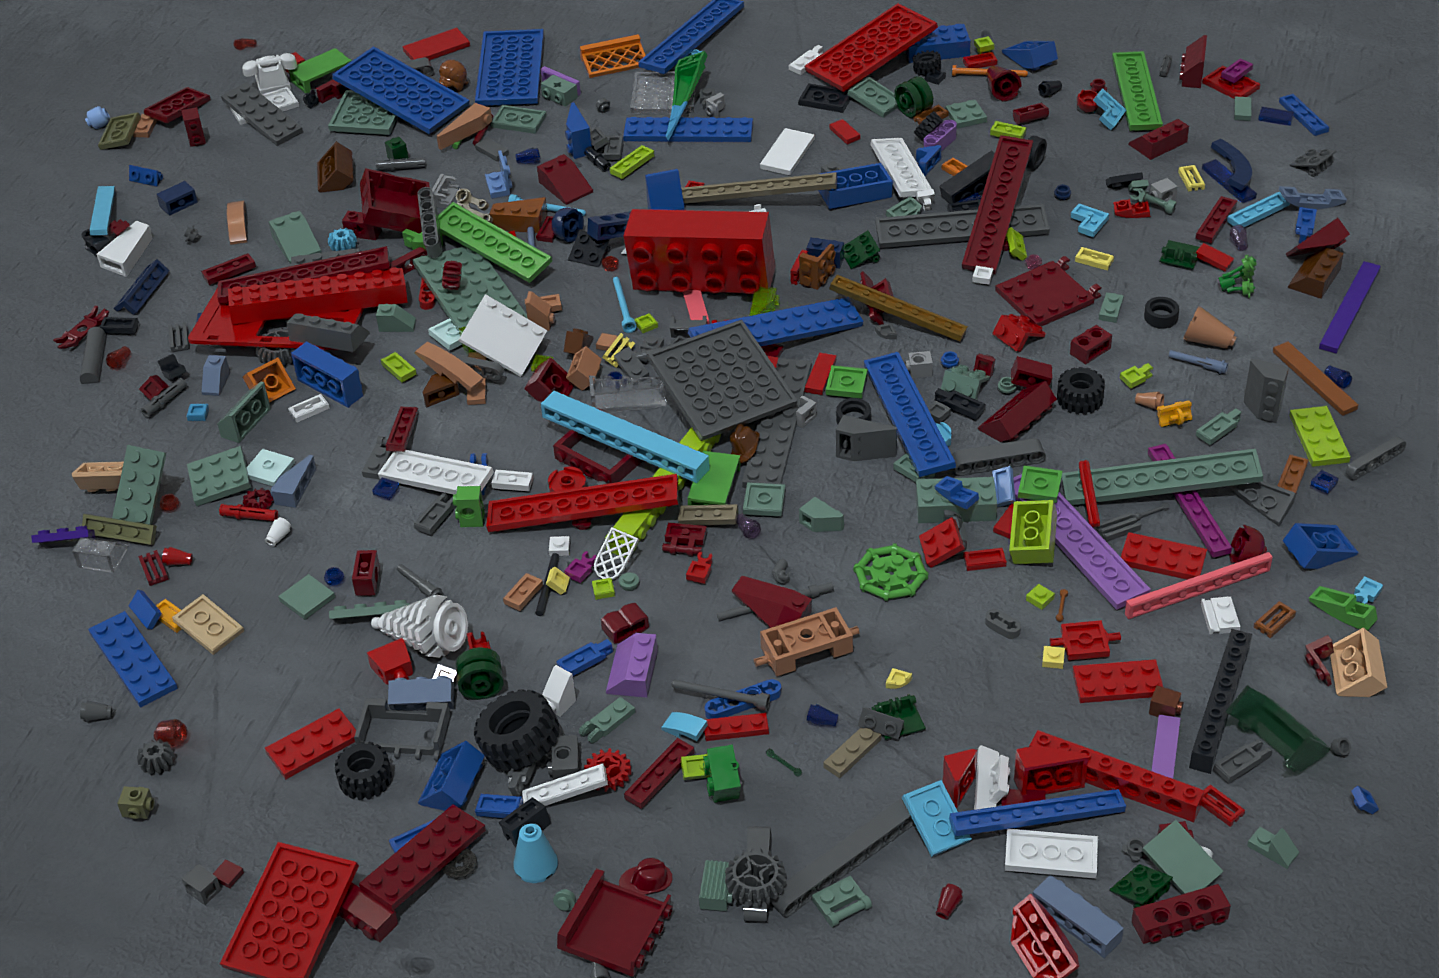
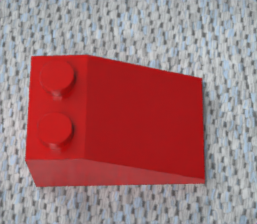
M1038 745L1016 749L1015 784L1020 789L1022 795H1027V790H1045V794L1084 788L1088 755Z

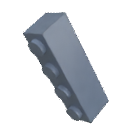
M1050 875L1033 891L1034 897L1050 913L1059 926L1101 957L1105 958L1122 942L1124 928L1116 920L1106 916L1098 907L1092 906L1084 900L1080 894L1066 887L1061 880H1057Z

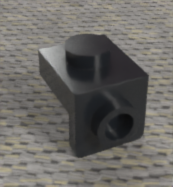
M174 354L158 360L164 377L168 379H179L183 373L187 372L185 366L178 363Z

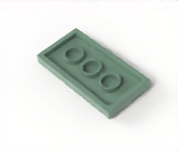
M127 445L112 518L152 525L166 452Z

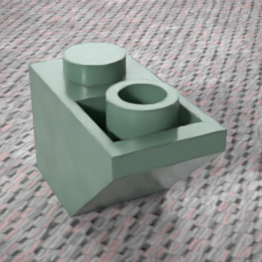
M814 497L799 509V523L813 532L842 531L844 529V515L827 505L824 501Z

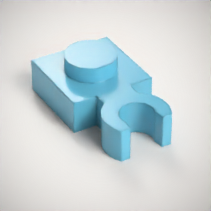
M1364 576L1355 588L1354 595H1356L1357 601L1367 604L1368 601L1373 603L1382 591L1383 584Z

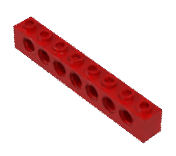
M1037 730L1029 747L1038 745L1087 754L1088 764L1085 783L1107 791L1119 789L1123 797L1191 822H1195L1201 809L1204 790L1039 730Z

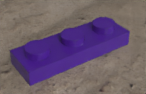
M87 526L75 527L76 531H69V528L57 529V533H50V530L38 531V535H31L32 543L95 537V530L88 529Z

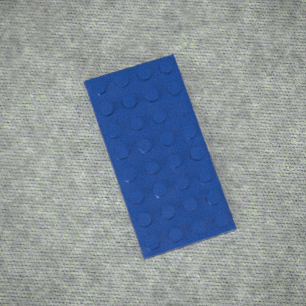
M544 29L483 31L475 103L483 106L538 103Z
M374 46L332 74L333 80L428 134L469 106L470 102L469 99Z

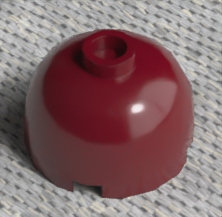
M1243 525L1244 528L1239 527L1231 542V547L1234 548L1233 554H1229L1232 563H1238L1267 552L1264 536L1257 529Z

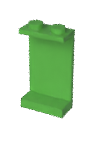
M334 48L298 64L295 69L288 70L290 80L304 93H310L311 81L344 67L352 60Z
M703 451L704 454L709 456L710 470L698 483H692L687 498L688 505H727L735 473L741 470L740 455Z

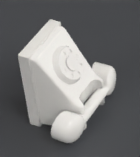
M284 53L280 56H265L256 59V61H247L242 66L243 75L246 77L255 75L259 91L263 95L285 87L291 89L285 69L292 70L297 68V62L293 54Z

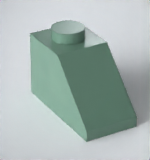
M396 304L378 305L376 319L379 332H414L416 324L414 316Z

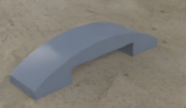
M1279 187V191L1284 199L1298 207L1324 209L1341 205L1347 201L1342 191L1337 189H1325L1323 194L1298 193L1295 187Z

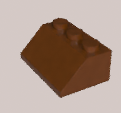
M337 141L317 162L318 192L320 193L344 190L347 185H351L354 179L352 151Z
M1325 248L1308 256L1289 283L1288 288L1322 299L1341 270L1344 253Z

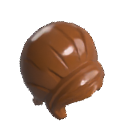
M447 60L441 64L439 83L445 87L453 86L458 92L462 91L463 84H468L466 79L467 71L464 65L456 60Z

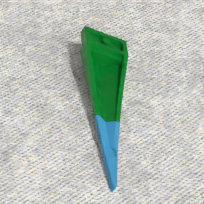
M705 51L679 59L677 62L672 110L666 133L667 140L670 139L705 69L704 64L708 56Z

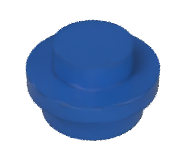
M948 351L941 357V364L947 368H952L959 364V358L955 352Z

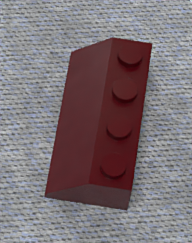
M1046 381L1024 388L977 428L999 442L1005 440L1010 442L1019 436L1017 433L1029 428L1031 421L1038 420L1042 412L1053 407L1052 403L1057 398Z

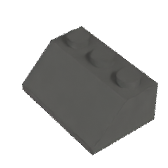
M1251 358L1244 404L1257 419L1277 423L1282 409L1289 367Z

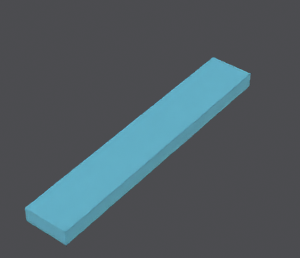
M98 186L90 225V235H108L115 186Z

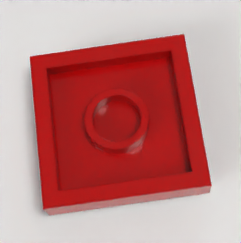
M953 517L919 535L926 562L931 568L965 549L956 520Z

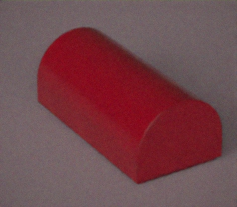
M1042 102L1013 110V118L1017 125L1049 116V108Z

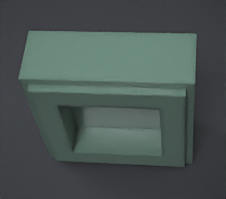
M1148 180L1132 181L1128 186L1129 192H1135L1133 190L1135 188H1142L1145 191L1149 186Z

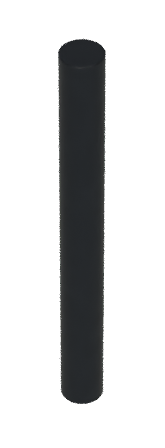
M553 553L550 559L535 612L537 616H542L550 592V587L546 585L550 569L557 567L559 554Z

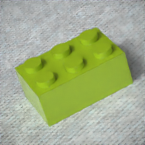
M1053 500L1014 502L1009 548L1014 564L1053 563L1057 511Z

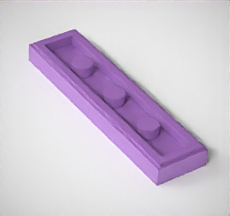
M1159 715L1151 771L1173 779L1180 718Z

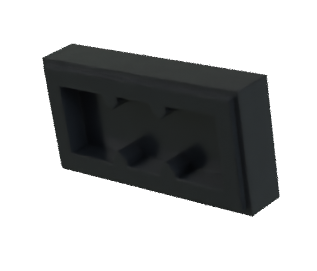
M104 317L99 328L103 329L105 333L134 334L139 321L138 318Z

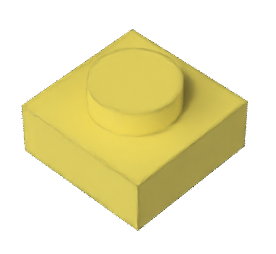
M553 567L549 571L546 585L562 595L566 592L570 577L558 568Z
M1044 646L1042 667L1063 669L1065 648Z

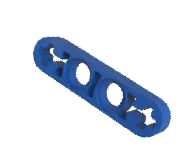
M770 679L735 692L749 695L763 692L770 694L771 702L781 696V684L777 680ZM718 697L708 701L704 708L706 718L714 719L728 717L755 706L754 704L737 701L739 704L736 706H730L728 704L730 701L737 700Z

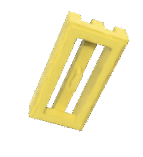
M1195 165L1179 167L1178 173L1188 192L1192 191V188L1195 191L1199 187L1201 190L1205 189V183Z
M1081 247L1075 257V262L1107 271L1114 261L1113 255Z
M620 333L602 358L617 368L619 365L614 361V355L619 353L625 345L632 349L635 343L633 341L629 342V338H624L623 334ZM621 341L622 344L618 347V349L611 356V358H609L608 355L618 344V342Z

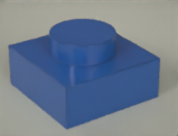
M1360 786L1351 790L1355 797L1354 803L1361 811L1365 810L1370 814H1374L1379 810L1369 791Z

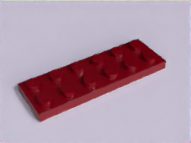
M452 804L359 883L360 890L391 911H394L486 831L485 824Z

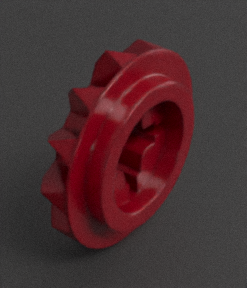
M263 487L260 490L255 488L254 491H248L247 495L243 496L242 502L244 507L267 509L272 505L273 497L270 490H264Z

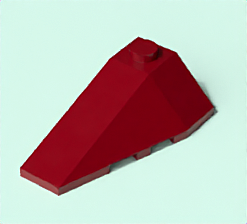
M741 576L732 589V593L746 607H750L757 614V617L763 620L769 628L807 617L812 612V599L792 589L746 576Z

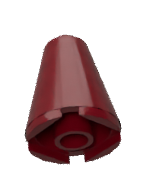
M996 65L989 67L986 72L991 93L996 99L1009 101L1017 96L1022 84L1016 72Z

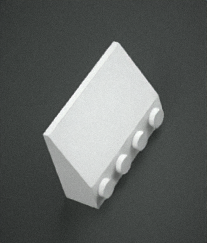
M485 294L458 341L521 377L547 330Z

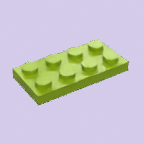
M1327 406L1290 410L1289 416L1312 467L1350 462V454Z

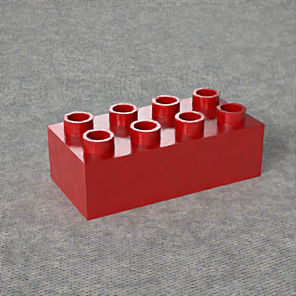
M631 210L623 237L633 290L678 292L699 290L712 293L769 294L775 271L769 212Z

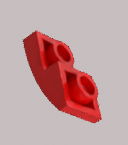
M1130 199L1113 202L1115 215L1126 218L1151 217L1148 201L1131 204Z

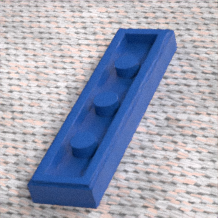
M1294 94L1279 98V103L1314 136L1329 132V126Z

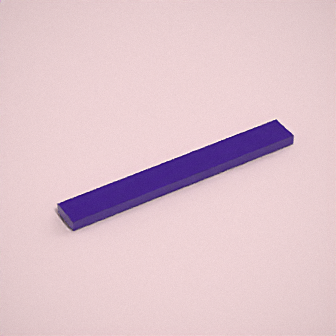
M1363 261L1323 336L1319 349L1337 354L1380 271V265Z

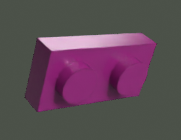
M1240 58L1222 71L1221 77L1235 83L1253 70V64Z

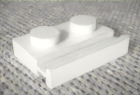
M1231 597L1211 598L1206 601L1201 599V607L1210 635L1213 632H1219V634L1230 633L1231 629L1240 631V624Z

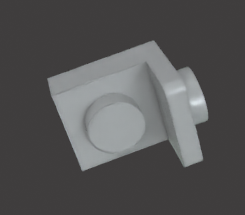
M721 92L706 99V113L712 117L719 118V111L725 108V96Z
M805 396L800 397V408L796 411L797 426L803 428L817 416L816 402Z

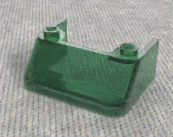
M1249 685L1242 690L1225 711L1239 720L1237 724L1247 732L1249 729L1256 732L1284 756L1286 760L1285 765L1293 772L1297 770L1302 772L1326 756L1331 750L1326 743L1277 702Z

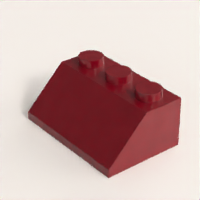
M1203 35L1187 46L1186 53L1182 54L1179 80H1182V87L1201 88L1207 35Z
M1176 119L1130 141L1128 145L1152 160L1187 143L1189 126Z

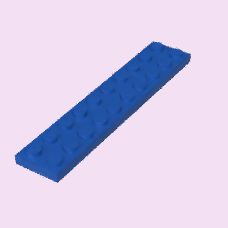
M712 0L638 62L639 67L660 74H666L677 64L679 59L686 57L744 7V1Z
M849 297L691 327L688 329V334L691 338L742 319L758 344L766 346L861 327L864 321Z
M899 352L864 360V367L868 369V375L894 427H897V433L918 476H927L956 468V462Z

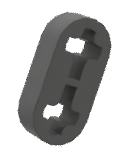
M998 609L987 611L985 624L988 628L1008 639H1014L1020 635L1021 624L1018 620Z

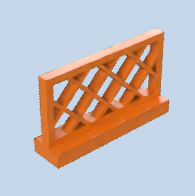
M639 34L580 46V58L584 62L589 78L640 68L636 59H642L646 56ZM627 55L634 56L632 60L626 58ZM613 58L619 59L617 63L611 60ZM598 61L604 62L602 66L596 63ZM623 61L629 63L628 65H621ZM608 64L614 66L613 68H606ZM593 67L599 69L598 71L591 72Z

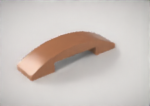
M245 201L227 203L230 245L247 242Z

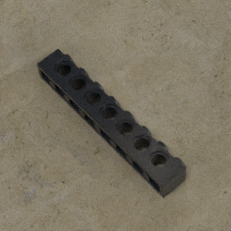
M1231 629L1193 746L1190 769L1211 774L1250 650L1251 633Z

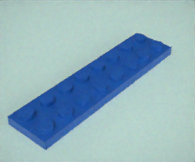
M630 117L626 118L623 135L624 141L751 142L753 118L680 117L670 139L667 140L666 133L670 118Z

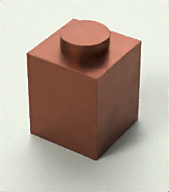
M1156 686L1150 702L1149 715L1176 717V714H1181L1184 702L1180 701L1182 693Z

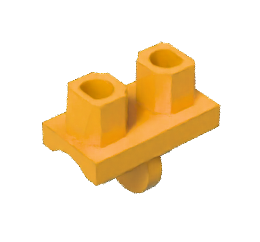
M1189 400L1179 401L1172 405L1157 407L1159 425L1161 427L1176 423L1181 425L1184 421L1192 420V402Z

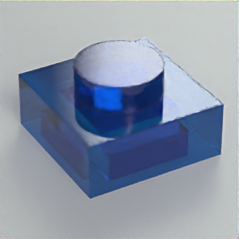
M1321 470L1311 480L1310 486L1328 494L1338 484L1339 478Z
M382 477L372 489L373 495L390 500L399 489V484L396 481Z

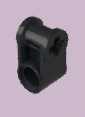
M90 229L83 231L81 234L85 240V249L96 257L97 253L110 243L107 237L90 235Z

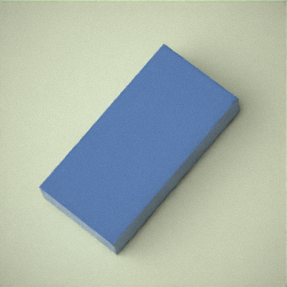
M1008 466L992 471L997 507L1016 502L1013 469Z

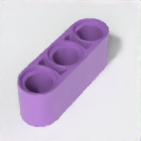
M954 120L943 121L924 138V147L940 145L942 146L941 151H943L956 139L957 123Z

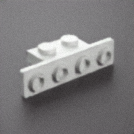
M982 745L978 748L974 810L996 807V804L1009 791V785L1007 784L1010 767H1008L1009 757L999 756L998 751Z

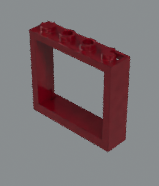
M573 430L567 432L553 445L555 459L559 460V462L570 467H576L587 477H591L598 482L604 481L607 484L620 482L644 461L627 454L615 466L608 469L571 449L585 437V435Z

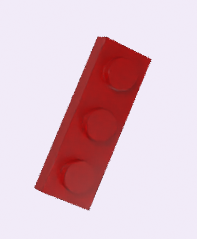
M766 713L705 719L708 724L704 730L706 741L769 734Z

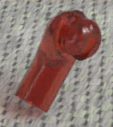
M241 38L236 39L233 44L236 49L240 50L248 46L256 47L257 41L256 39Z

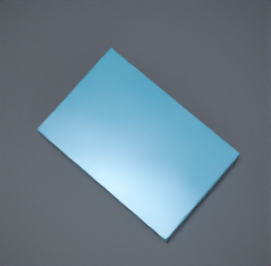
M942 780L902 796V800L931 857L971 841L970 834L955 836L949 816L950 813L958 811Z

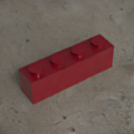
M351 883L336 917L341 916L351 927H357L367 938H373L380 943L398 925L395 910L391 911L360 890V887Z

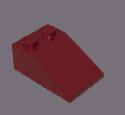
M565 154L537 166L539 183L565 205L593 193V189L575 163Z
M1336 218L1287 252L1286 256L1316 253L1325 248L1336 249L1347 241L1345 238L1350 233L1340 219Z

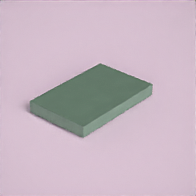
M870 77L848 90L850 97L883 118L898 108L894 92Z
M502 105L492 120L491 127L536 134L547 114L546 111Z
M1177 820L1173 821L1142 848V851L1162 873L1173 876L1171 882L1182 894L1206 888L1224 872Z

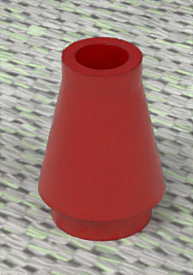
M173 547L164 548L162 563L167 564V566L191 565L193 554Z

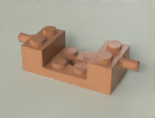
M837 607L760 631L761 649L765 656L754 658L753 661L756 667L768 664L772 667L777 677L795 671V659L829 649L835 658L853 652V636L860 634L859 628L857 626L848 628ZM807 634V635H809V636H811V637H809V638H804V637H802V635Z

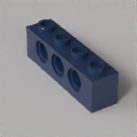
M631 211L588 217L587 234L597 241L623 237Z

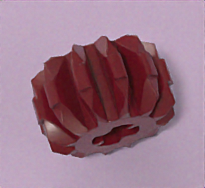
M451 260L444 263L443 288L448 290L459 289L462 275V264L460 262Z

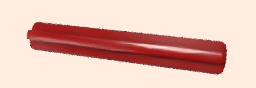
M1087 460L1080 461L1079 470L1089 524L1093 528L1099 527L1100 519L1090 464Z

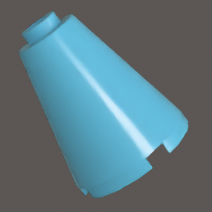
M527 824L520 829L513 862L516 875L518 874L523 881L529 883L544 882L547 880L546 877L551 874L553 876L558 867V858L541 828L536 824Z

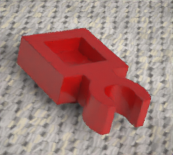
M699 552L697 555L698 562L692 560L686 573V580L705 584L711 572L713 559L712 554H709L708 558H703V553Z

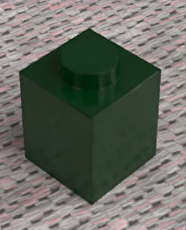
M399 136L385 142L387 158L389 160L390 158H409L407 145Z

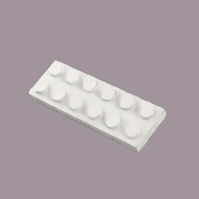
M903 138L871 139V147L893 180V186L899 197H916L918 191L932 189Z
M405 450V452L394 451L379 471L378 476L382 480L456 494L457 486H481L482 491L494 471L489 466Z

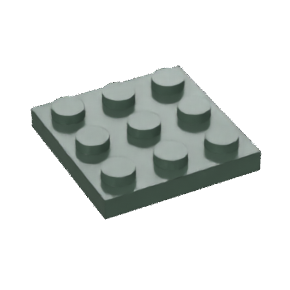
M241 446L187 464L196 506L251 488Z

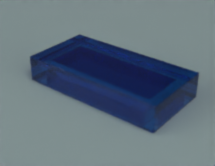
M1261 107L1258 120L1290 126L1294 112Z

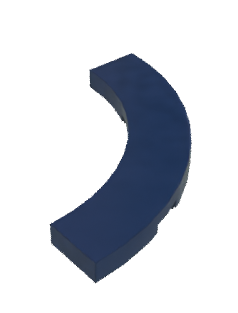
M1220 138L1212 142L1211 149L1231 160L1235 173L1229 178L1228 184L1242 191L1248 186L1252 177V168L1249 161L1238 149Z

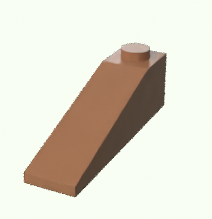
M474 103L437 135L438 148L442 150L484 129L492 122L491 109Z

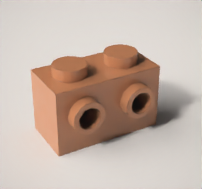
M585 346L574 354L566 379L582 391L587 387H592L596 382L595 377L600 370L602 359Z

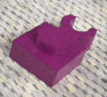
M585 551L582 554V559L578 560L575 558L564 570V573L570 579L582 583L592 572V566H594L597 555L589 558L588 551Z

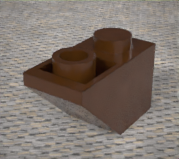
M573 328V331H567L564 352L576 354L585 346L589 348L593 341V336L588 335V331Z

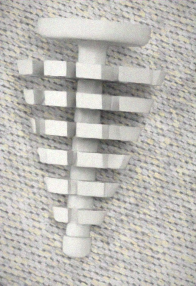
M442 595L424 598L408 606L406 605L400 609L384 613L381 617H374L371 621L374 629H381L380 631L395 640L403 638L407 646H413L414 650L421 649L419 652L429 657L437 658L445 657L450 651H456L461 648L465 642L466 633H468V620L464 608L458 603H453L452 600L442 603L448 597Z

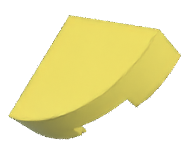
M892 668L886 681V688L896 689L907 685L912 680V673Z

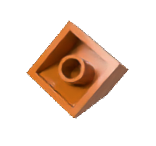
M278 357L243 376L249 390L259 382H264L269 403L296 389Z

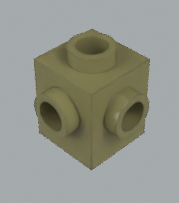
M124 786L117 804L122 817L147 819L150 810L152 811L154 808L155 800L149 788Z

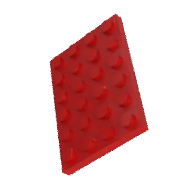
M278 842L222 957L220 965L223 968L258 978H308L358 870V863Z

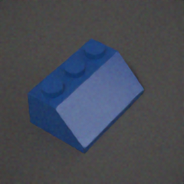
M467 741L443 752L418 804L444 811L452 804L461 808L467 800L466 795L475 783L474 778L483 766L481 763L485 757L484 754Z

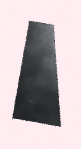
M991 150L941 184L939 188L942 198L950 204L970 201L975 195H983L995 152Z

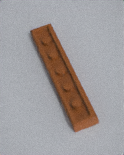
M1289 341L1273 347V353L1342 416L1358 410V404Z

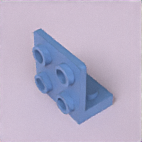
M501 150L498 151L501 172L485 174L491 199L510 195V188H512L511 178H509V175H511L510 168L507 164V158L503 156Z

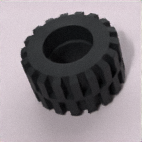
M1073 367L1071 370H1065L1058 379V404L1062 405V408L1067 409L1068 412H1075V414H1087L1088 412L1092 413L1094 410H1098L1104 400L1105 380L1101 374H1097V371L1083 367Z
M360 742V744L356 745L354 743L351 744L350 748H344L343 753L338 754V759L335 760V772L340 789L345 795H349V798L354 799L357 797L358 800H363V798H367V800L372 799V796L375 795L377 797L381 791L384 792L387 789L386 785H390L392 771L386 750L382 749L379 744L374 745L373 742H368V744Z

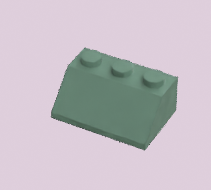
M261 381L251 388L217 423L222 438L240 443L271 410L264 382Z

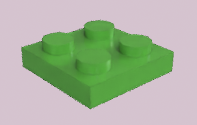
M832 365L826 386V395L862 398L868 369Z
M1024 466L1018 498L1038 501L1053 500L1054 503H1057L1062 471Z

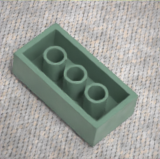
M994 477L955 478L962 481L963 488L975 491L979 495V500L968 509L952 503L935 490L934 486L942 479H916L918 523L943 522L944 510L957 512L962 517L963 522L996 521L997 498Z

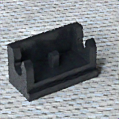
M533 797L499 821L505 838L507 840L511 838L514 847H517L519 831L524 825L536 824L543 830L551 824L546 806Z

